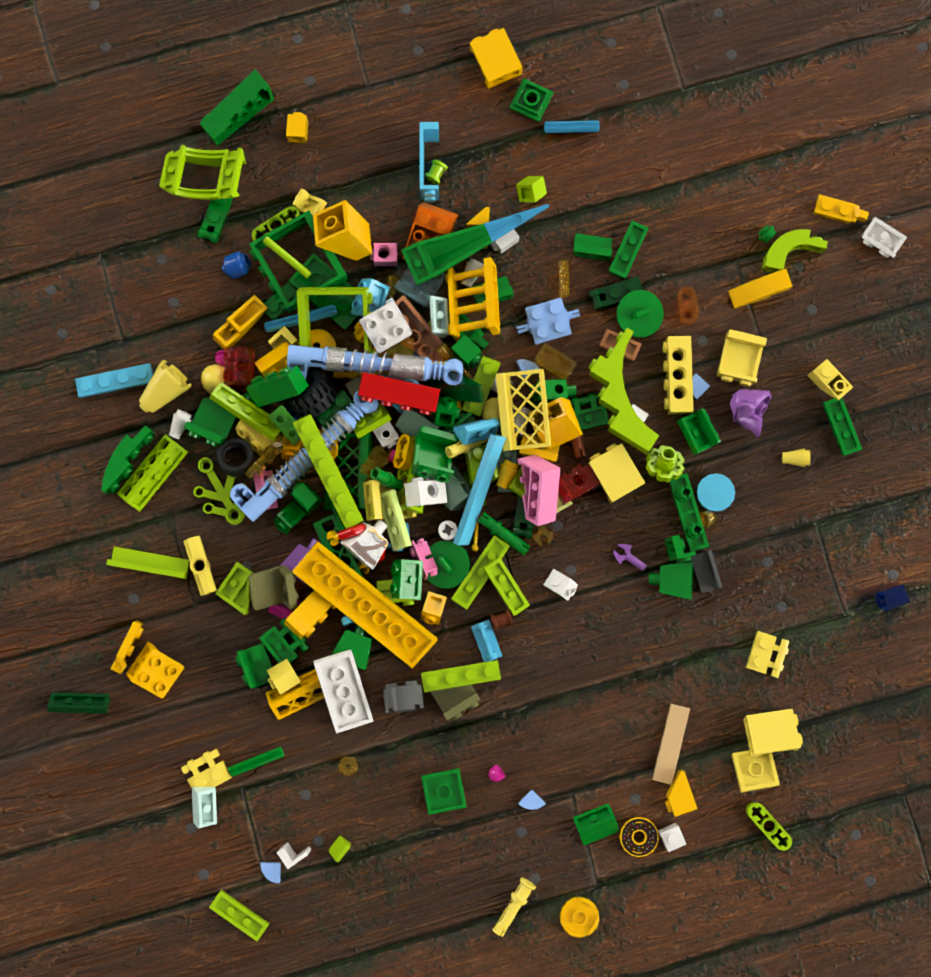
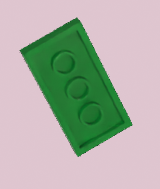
M313 253L303 264L311 272V275L306 278L297 271L291 277L289 283L297 290L300 287H318L336 277L337 274ZM345 281L336 287L352 286L347 281ZM320 295L311 300L318 308L334 305L337 309V315L329 318L344 331H347L359 317L351 315L352 303L356 295Z

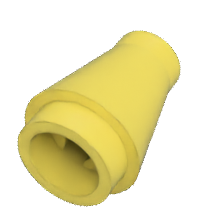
M804 448L782 452V464L800 467L810 465V450H805Z

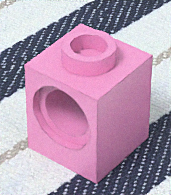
M374 243L370 260H374L375 266H397V243ZM382 251L389 253L386 258H380L379 254Z

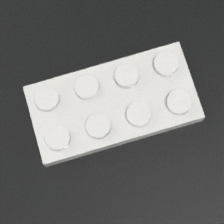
M346 650L313 661L336 733L374 722L352 650Z

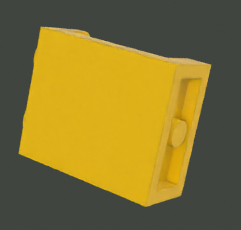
M504 28L494 29L484 37L478 36L470 42V51L474 54L481 68L488 89L522 74V65Z

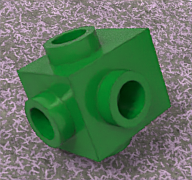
M450 397L438 398L436 412H432V415H435L434 425L448 428L454 427L455 419H459L460 408L457 407L458 400Z

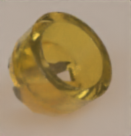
M709 510L700 513L704 527L715 523L716 516H714V512Z

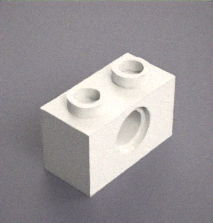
M413 478L411 483H404L407 507L447 503L445 482L441 483L429 478H425V481L423 478Z

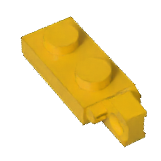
M819 194L813 214L850 224L856 223V220L865 222L869 212L859 209L860 206Z
M134 621L116 655L111 670L122 674L128 666L126 657L132 655L135 649L133 643L143 633L144 629L141 628L142 622Z

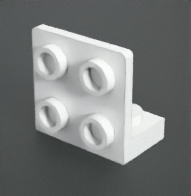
M393 298L385 301L386 304L359 321L378 353L385 351L412 335L411 328Z

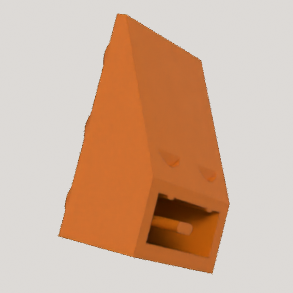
M422 202L418 207L406 247L419 241L452 233L458 214Z

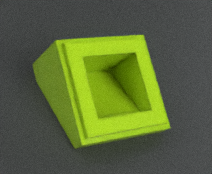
M339 836L330 847L329 853L337 863L340 862L349 850L351 843L342 836Z

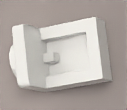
M555 569L552 570L543 584L567 601L575 594L578 586L572 579Z

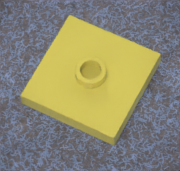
M750 750L731 754L740 793L780 785L772 753L761 754L759 757L752 758Z

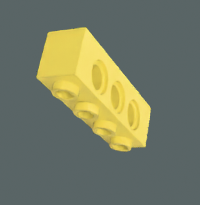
M668 336L665 340L666 342H663L662 347L663 353H666V361H663V371L667 374V379H664V391H667V398L664 399V409L668 410V415L691 414L693 412L691 336ZM679 353L681 360H674L672 354ZM673 372H680L682 375V379H675L673 377ZM674 390L682 392L683 396L681 399H677L674 396Z

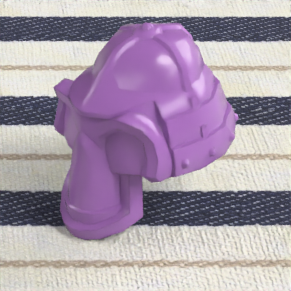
M740 389L732 395L733 397L730 401L733 422L740 424L745 430L749 429L755 437L759 438L763 420L761 416L766 411L771 400L770 391Z

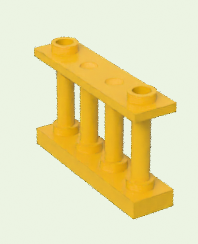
M484 258V266L481 269L456 273L453 267L447 270L448 273L445 274V279L449 292V335L457 342L460 339V332L485 327L493 335L500 334L497 269L492 258ZM480 276L485 278V283L482 286L457 290V281ZM481 293L486 295V300L483 303L458 307V298ZM483 310L487 312V317L484 320L459 324V315Z

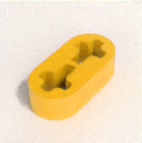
M402 434L399 437L393 460L395 468L407 471L411 467L414 437L408 434Z

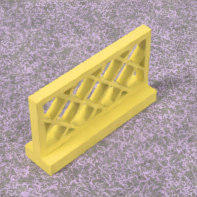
M544 369L497 373L496 383L501 434L506 437L503 451L550 447L551 439ZM539 373L540 382L535 387L527 380L532 374ZM510 376H518L523 380L517 389L511 385ZM525 383L533 389L528 397L519 392ZM535 392L541 395L542 399L538 406L529 400ZM516 394L525 400L519 408L513 404V398ZM527 402L535 408L529 417L521 411ZM537 411L543 415V422L540 425L532 420ZM518 413L527 419L521 427L515 424V417ZM528 422L537 428L531 436L523 430ZM539 430L545 434L546 443L539 444L533 439ZM521 432L528 440L524 445L517 446L516 437Z

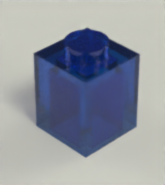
M898 584L876 592L878 596L876 597L877 603L883 611L910 603L904 584Z

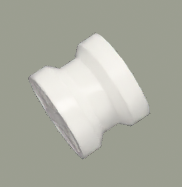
M452 521L442 522L438 528L440 537L443 540H453L457 532L456 524Z

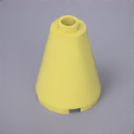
M166 360L160 362L139 399L141 403L139 406L147 413L149 411L154 413L191 387V383L188 385L186 383L187 377L174 365L167 366L166 363L168 361Z

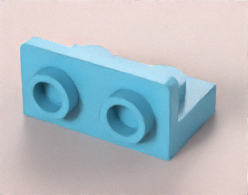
M361 279L358 287H369V293L373 295L370 312L384 306L390 287L374 279ZM356 295L352 303L351 315L363 317L362 295Z

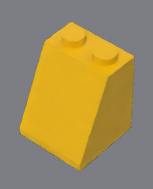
M346 200L313 214L315 245L317 247L355 261L372 254L369 223Z

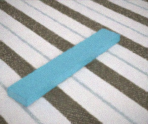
M493 434L489 436L453 541L456 545L470 544L506 440L504 436Z

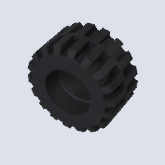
M318 369L308 371L306 381L309 386L300 395L285 399L299 418L311 414L312 418L327 410L335 401L338 391L324 371Z

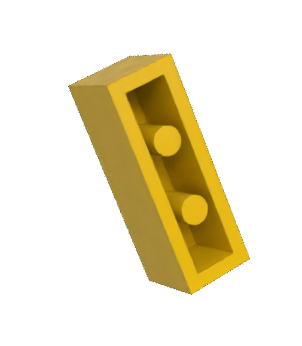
M314 590L285 620L284 625L300 639L304 636L308 638L315 631L314 626L318 622L320 624L323 623L329 616L327 612L331 608L335 610L336 607Z

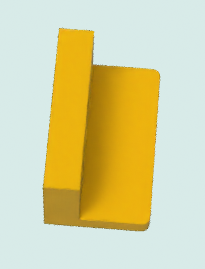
M524 434L521 445H524L528 440ZM534 436L533 439L539 444L543 443L538 436ZM559 446L552 450H548L547 447L520 449L518 455L524 457L527 455H537L550 463H556Z

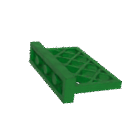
M344 433L347 439L344 441L343 437L339 436L342 444L338 447V452L346 446L351 453L345 459L337 454V457L342 461L337 468L339 470L345 464L351 470L343 480L351 490L350 494L354 493L358 497V505H356L358 510H365L363 483L372 480L370 473L373 468V434L368 433L359 438V445L353 450L347 443L352 438L358 437L355 433ZM353 455L358 458V465L354 469L347 464V461ZM353 474L358 477V484L354 488L346 482ZM325 495L324 510H332Z

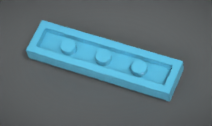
M148 363L76 378L78 397L85 398L146 385L152 378L153 371L151 364Z

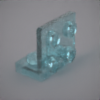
M408 267L401 280L395 284L394 289L428 309L430 306V296L437 294L445 280V274H441L417 286Z

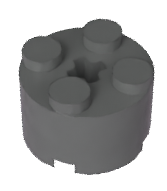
M417 681L405 682V686H398L397 683L387 684L386 689H383L385 714H390V710L395 711V713L416 711V706L424 709L422 686L418 685Z

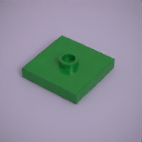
M459 768L421 775L428 815L467 808Z

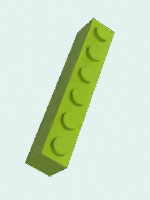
M311 414L292 422L344 527L347 529L364 521Z

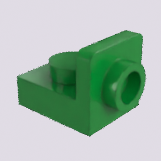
M292 501L276 515L274 524L280 532L288 535L291 529L306 516V513Z

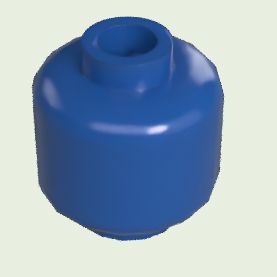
M239 251L225 256L222 270L226 276L229 275L230 278L237 279L247 275L250 271L251 261L247 254Z

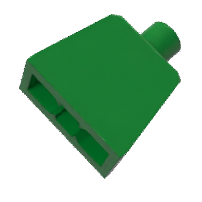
M565 379L545 380L547 403L560 397L568 399L569 396H576L577 394L576 385H567ZM540 380L536 381L533 386L536 387ZM535 392L531 397V402L537 406L542 399L541 395Z
M685 562L660 566V574L649 573V585H660L659 593L692 600L694 563Z
M357 625L354 632L350 630L344 632L331 655L351 649L356 666L366 670L373 639L366 637V631Z

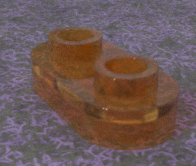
M688 286L681 288L677 293L678 316L681 323L685 325L694 324L699 316L696 292ZM683 295H688L689 300H684ZM686 313H689L691 315L690 319H687L685 317Z

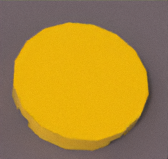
M573 897L562 906L560 922L563 929L569 935L582 938L595 931L599 923V913L595 904L589 899Z

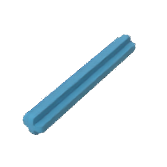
M330 305L309 311L310 322L337 315L336 307ZM298 314L265 322V331L270 333L280 330L284 326L289 328L299 325Z

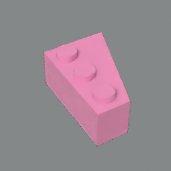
M537 455L519 458L518 465L522 466L523 476L520 477V482L524 483L525 494L522 495L525 519L537 526L556 521L560 467Z

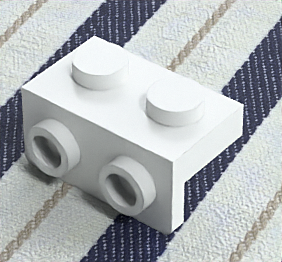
M876 217L873 218L862 234L864 244L871 248L876 246L880 249L879 253L887 258L889 256L894 258L907 236Z

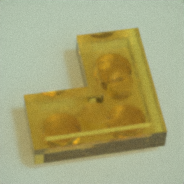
M281 434L245 474L250 479L255 474L259 476L266 469L264 464H270L285 448L282 444L287 438Z

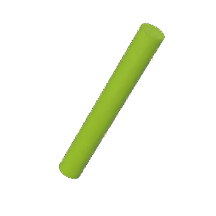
M268 236L263 240L264 244L304 277L308 278L311 275L307 268Z

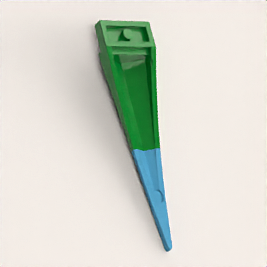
M549 204L453 233L419 241L402 249L401 251L416 285L418 286L443 274L549 207Z

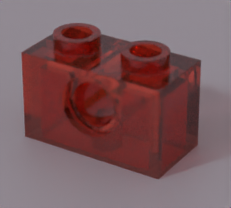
M239 346L225 348L223 355V379L225 385L245 389L252 383L251 380L254 378L255 349Z
M580 464L571 469V474L568 475L565 472L560 475L558 496L563 505L601 484L590 464L584 467Z

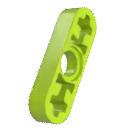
M289 206L256 227L252 231L253 241L258 238L257 234L259 232L261 234L267 232L266 227L271 232L273 222L278 221L282 225L285 224L281 217H284L286 220L289 218L290 212L295 214V217L301 215L299 210L294 206Z
M758 802L749 803L746 807L747 816L777 849L781 851L788 850L792 845V839L762 804ZM753 807H755V808H758V807H759L760 809L758 810V812H759L764 818L760 819L757 815H755V814L752 815V813H753L752 808H753ZM766 821L774 823V829L770 832L764 829ZM778 833L779 836H781L782 838L786 837V844L778 845V843L780 842L779 839L776 836H773V838H771V836Z

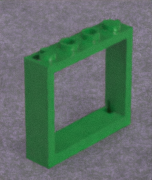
M309 210L249 243L252 248L249 251L254 261L259 260L261 264L258 267L263 277L268 276L271 281L268 283L273 293H278L280 298L277 301L282 309H287L288 313L298 308L297 299L291 302L288 301L260 250L267 247L263 243L267 236L276 242L307 224L315 236L313 216ZM322 249L337 276L318 287H336L347 281L348 277L335 254ZM309 295V301L320 295Z

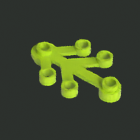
M209 458L200 459L198 462L199 470L208 475L217 492L197 486L193 490L194 495L198 498L206 497L221 501L226 509L215 507L212 503L208 502L203 505V511L206 514L225 516L230 524H240L245 514L235 502L233 505L230 500V492L237 477L227 475L225 487H223L213 470L214 462ZM205 463L210 464L209 469H204ZM198 489L203 490V493L200 496L196 493ZM208 505L212 506V510L210 512L206 511V507ZM233 512L238 513V517L236 519L232 518Z

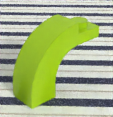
M807 229L787 232L779 237L769 248L763 259L761 271L774 273L783 270L787 254L796 249L823 253L827 249L828 241H824L823 238L817 236L810 238L811 230Z

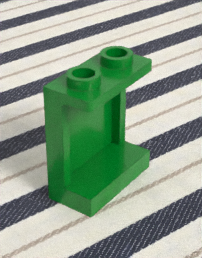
M421 425L414 438L411 474L418 475L421 478L433 479L441 483H448L454 475V470H451L452 459L447 457L445 448L455 444L457 436Z

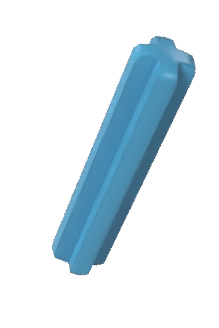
M550 121L544 123L545 133L598 132L599 121Z

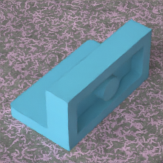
M497 418L490 420L482 419L453 427V432L463 445L489 439L490 434L496 435L500 422Z

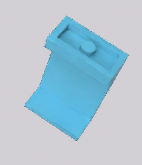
M420 122V198L424 202L433 203L435 200H439V185H424V142H439V122Z

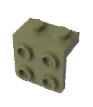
M285 565L256 572L248 576L252 607L255 610L284 603L290 610L297 608L299 596L294 586L296 576Z
M472 684L430 691L446 720L451 719L454 721L462 716L461 712L467 708L469 711L479 705L478 701L481 700Z

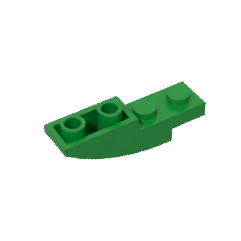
M146 425L134 438L126 435L113 452L102 481L101 490L104 493H114L119 488V483L123 478L127 479L132 474V469L135 466L130 460H134L140 454V449L144 445H148L154 438L155 432Z

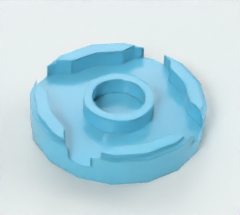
M710 474L701 479L697 485V500L708 511H723L734 500V485L724 475Z

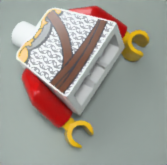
M380 519L374 526L363 522L338 531V533L336 531H329L327 533V540L335 538L330 540L332 546H336L338 540H341L340 543L359 560L357 562L359 570L362 568V572L367 574L369 568L373 569L375 565L384 560L388 541L381 534L388 526Z

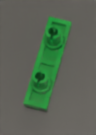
M682 474L676 480L671 478L669 485L689 552L709 547L688 474Z

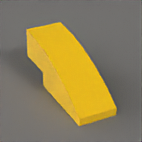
M783 269L733 288L728 293L735 309L787 291L792 287V283L787 269Z
M253 295L227 318L225 324L213 333V339L227 352L254 326L267 311L268 307Z

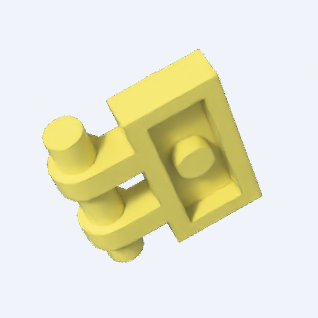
M757 631L746 668L766 674L768 667L773 668L771 676L778 678L780 671H783L784 668L782 664L785 654L787 655L789 651V641L782 639L780 646L775 645L777 637ZM772 651L778 652L775 663L770 661Z
M217 749L211 752L207 751L203 753V756L196 760L192 759L181 767L184 774L192 771L194 775L187 779L191 788L216 787L232 778L224 761L216 764L214 758L220 756ZM208 763L210 768L200 772L198 767Z

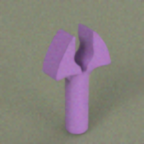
M617 545L624 550L626 556L619 555L616 551H613L614 557L619 564L627 560L642 571L647 568L645 563L631 554V545Z

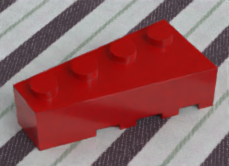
M362 372L357 396H361L362 401L372 403L373 399L381 401L380 405L392 407V404L400 405L399 409L411 411V408L419 409L418 413L430 415V412H436L440 389Z

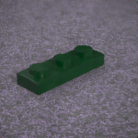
M51 692L47 710L48 712L107 714L111 698L110 694Z

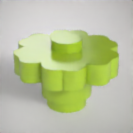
M661 445L659 450L653 448L646 457L647 464L645 468L649 475L656 476L658 481L670 482L671 478L676 480L684 471V458L680 452L675 451L671 446Z

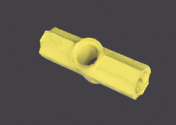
M200 536L184 540L183 542L190 561V569L194 574L200 596L217 591L210 569V562L207 560ZM199 561H203L205 565L201 571L196 569V564Z

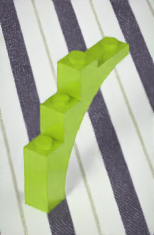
M626 328L624 333L620 331L615 339L618 343L614 348H609L605 357L600 355L598 360L593 359L588 367L591 369L589 376L605 385L598 394L600 397L598 403L617 414V416L613 414L607 423L610 425L608 431L647 455L659 435L647 427L638 417L629 402L624 388L622 374L623 358L627 344L634 332Z

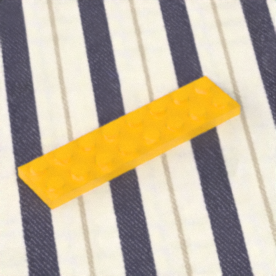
M318 541L292 570L296 576L411 668L438 641L436 636Z

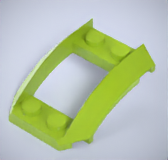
M181 145L180 149L175 153L172 150L166 154L159 187L172 195L191 199L214 200L238 197L240 195L237 192L241 168L242 165L246 164L243 149L238 148L237 151H229L228 149L200 150ZM185 162L221 167L217 189L198 190L180 187Z

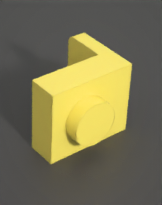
M300 189L293 202V206L301 213L309 210L312 216L314 213L324 210L327 204L323 199L310 195L304 189Z

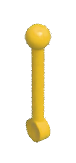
M478 522L474 529V542L471 547L474 552L479 549L477 545Z

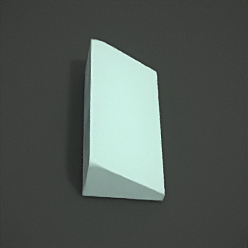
M430 296L431 333L439 338H445L449 335L448 299Z
M193 787V823L198 829L217 824L216 788Z

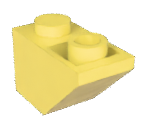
M828 359L823 361L808 375L822 391L837 400H840L853 388Z

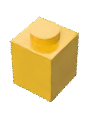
M300 112L288 114L286 130L288 142L307 143V115Z

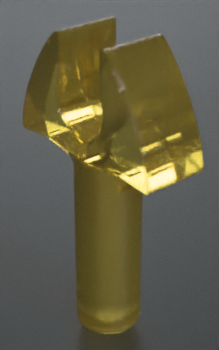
M545 524L537 526L538 533L532 535L534 541L542 547L540 538L544 534L547 537L549 546L553 538V531L548 532Z

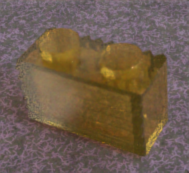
M547 343L543 344L534 360V363L566 381L577 364L576 361L573 362V359L570 360V357L567 358L563 353L560 354V351L557 352L553 347L550 348V345L547 346Z

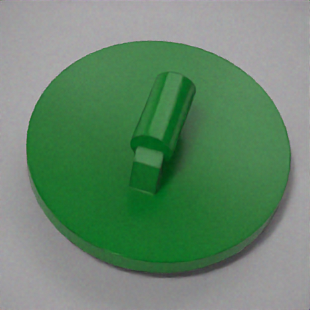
M635 290L626 294L619 302L616 312L617 321L621 329L625 332L626 328L634 331L632 337L637 338L647 337L655 333L661 326L664 316L660 300L653 293L645 290Z
M449 540L439 541L431 545L429 549L432 554L425 556V558H434L438 574L432 577L428 574V581L436 587L445 589L460 585L470 570V558L466 550L461 545H456L453 541Z

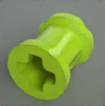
M434 159L431 169L424 177L428 181L439 185V179L448 167L441 161Z

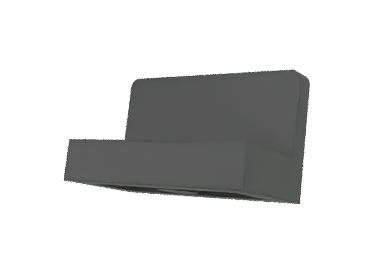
M712 551L691 556L690 561L694 563L693 571L700 593L722 588Z

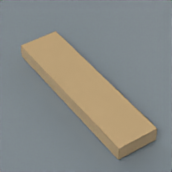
M670 703L652 780L672 785L690 708Z

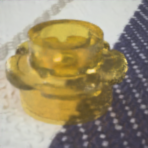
M343 757L338 765L339 771L343 772L346 776L352 775L358 769L356 759L353 757Z

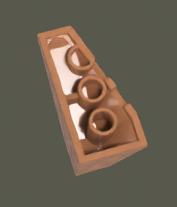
M405 295L400 297L395 303L412 330V335L400 341V343L418 355L428 357L430 360H433L432 362H435V360L437 362L445 361L452 353L438 336L431 333L430 325Z

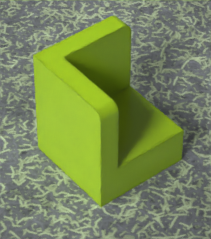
M527 176L516 184L520 202H537L547 194L543 176Z

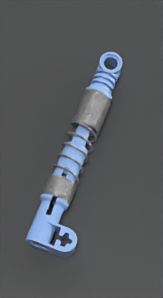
M289 345L287 366L292 368L300 365L299 369L305 380L309 366L321 367L323 370L342 373L344 370H347L348 373L350 371H357L358 374L360 372L375 373L377 371L379 376L381 371L387 372L388 378L392 372V378L426 381L431 379V377H433V380L443 378V381L449 385H457L463 378V364L457 359H450L442 364V361L437 363L436 360L435 363H432L433 360L425 356L419 357L395 353L393 359L388 358L387 352L382 358L378 357L377 351L371 354L367 350L362 353L355 349L353 352L348 351L347 348L332 346L315 348Z

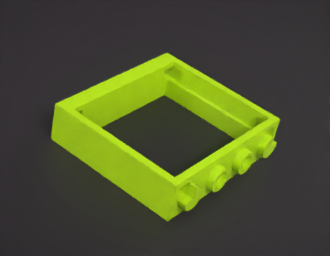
M300 287L297 290L300 346L311 347L309 295H362L363 317L372 313L370 312V304L373 303V295L369 293V287ZM364 330V348L368 353L374 354L375 350H372L371 340Z

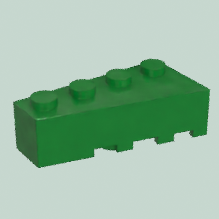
M254 69L219 105L202 118L200 125L216 146L274 101L270 86Z

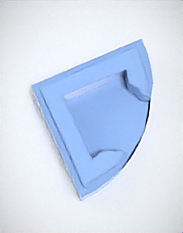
M526 359L516 360L520 371L540 369L532 361Z
M695 374L692 378L693 398L697 401L710 386L699 375Z
M532 789L518 802L520 806L530 810L541 808L546 804Z
M261 862V870L264 876L271 882L280 883L281 862Z

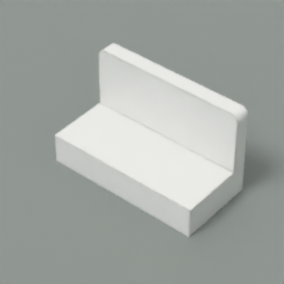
M287 842L277 851V854L287 869H289L306 857L312 849L309 846L296 855Z

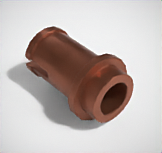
M583 436L569 441L572 444L575 458L587 455L582 441Z

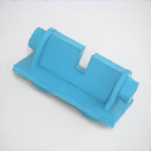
M487 620L471 626L483 661L488 662L502 657L490 621Z

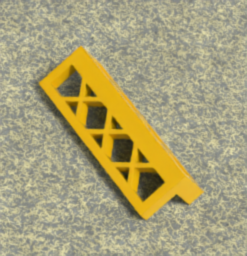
M316 669L299 676L300 683L282 694L279 693L277 688L266 692L269 706L278 720L325 698L323 691L318 694L313 693L315 689L322 688ZM306 697L302 702H295L296 698ZM282 705L288 706L287 709L281 712L277 709Z

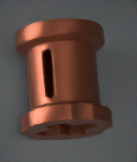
M509 609L498 615H490L495 631L507 625L514 626Z

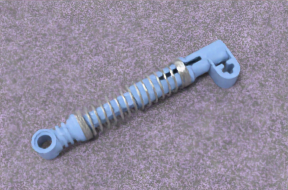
M357 391L354 395V403H350V407H346L347 410L343 409L333 415L336 421L330 418L333 424L331 425L326 422V425L329 427L328 429L323 426L321 427L324 432H320L328 450L332 451L331 444L337 447L334 442L335 440L341 442L339 436L346 438L343 433L344 431L350 434L355 429L356 420L360 421L359 417L363 418V413L369 414L376 411L379 405L378 400L373 399L372 403L362 401L361 396H357ZM299 448L300 452L298 453L294 452L295 456L290 457L289 462L285 461L286 465H281V470H276L277 474H272V476L268 477L265 485L256 494L244 484H237L231 489V499L250 520L254 522L278 498H283L287 494V490H291V486L296 485L295 482L297 480L301 481L300 477H305L304 473L306 471L310 472L309 468H314L305 448ZM244 496L249 499L247 502L244 501Z

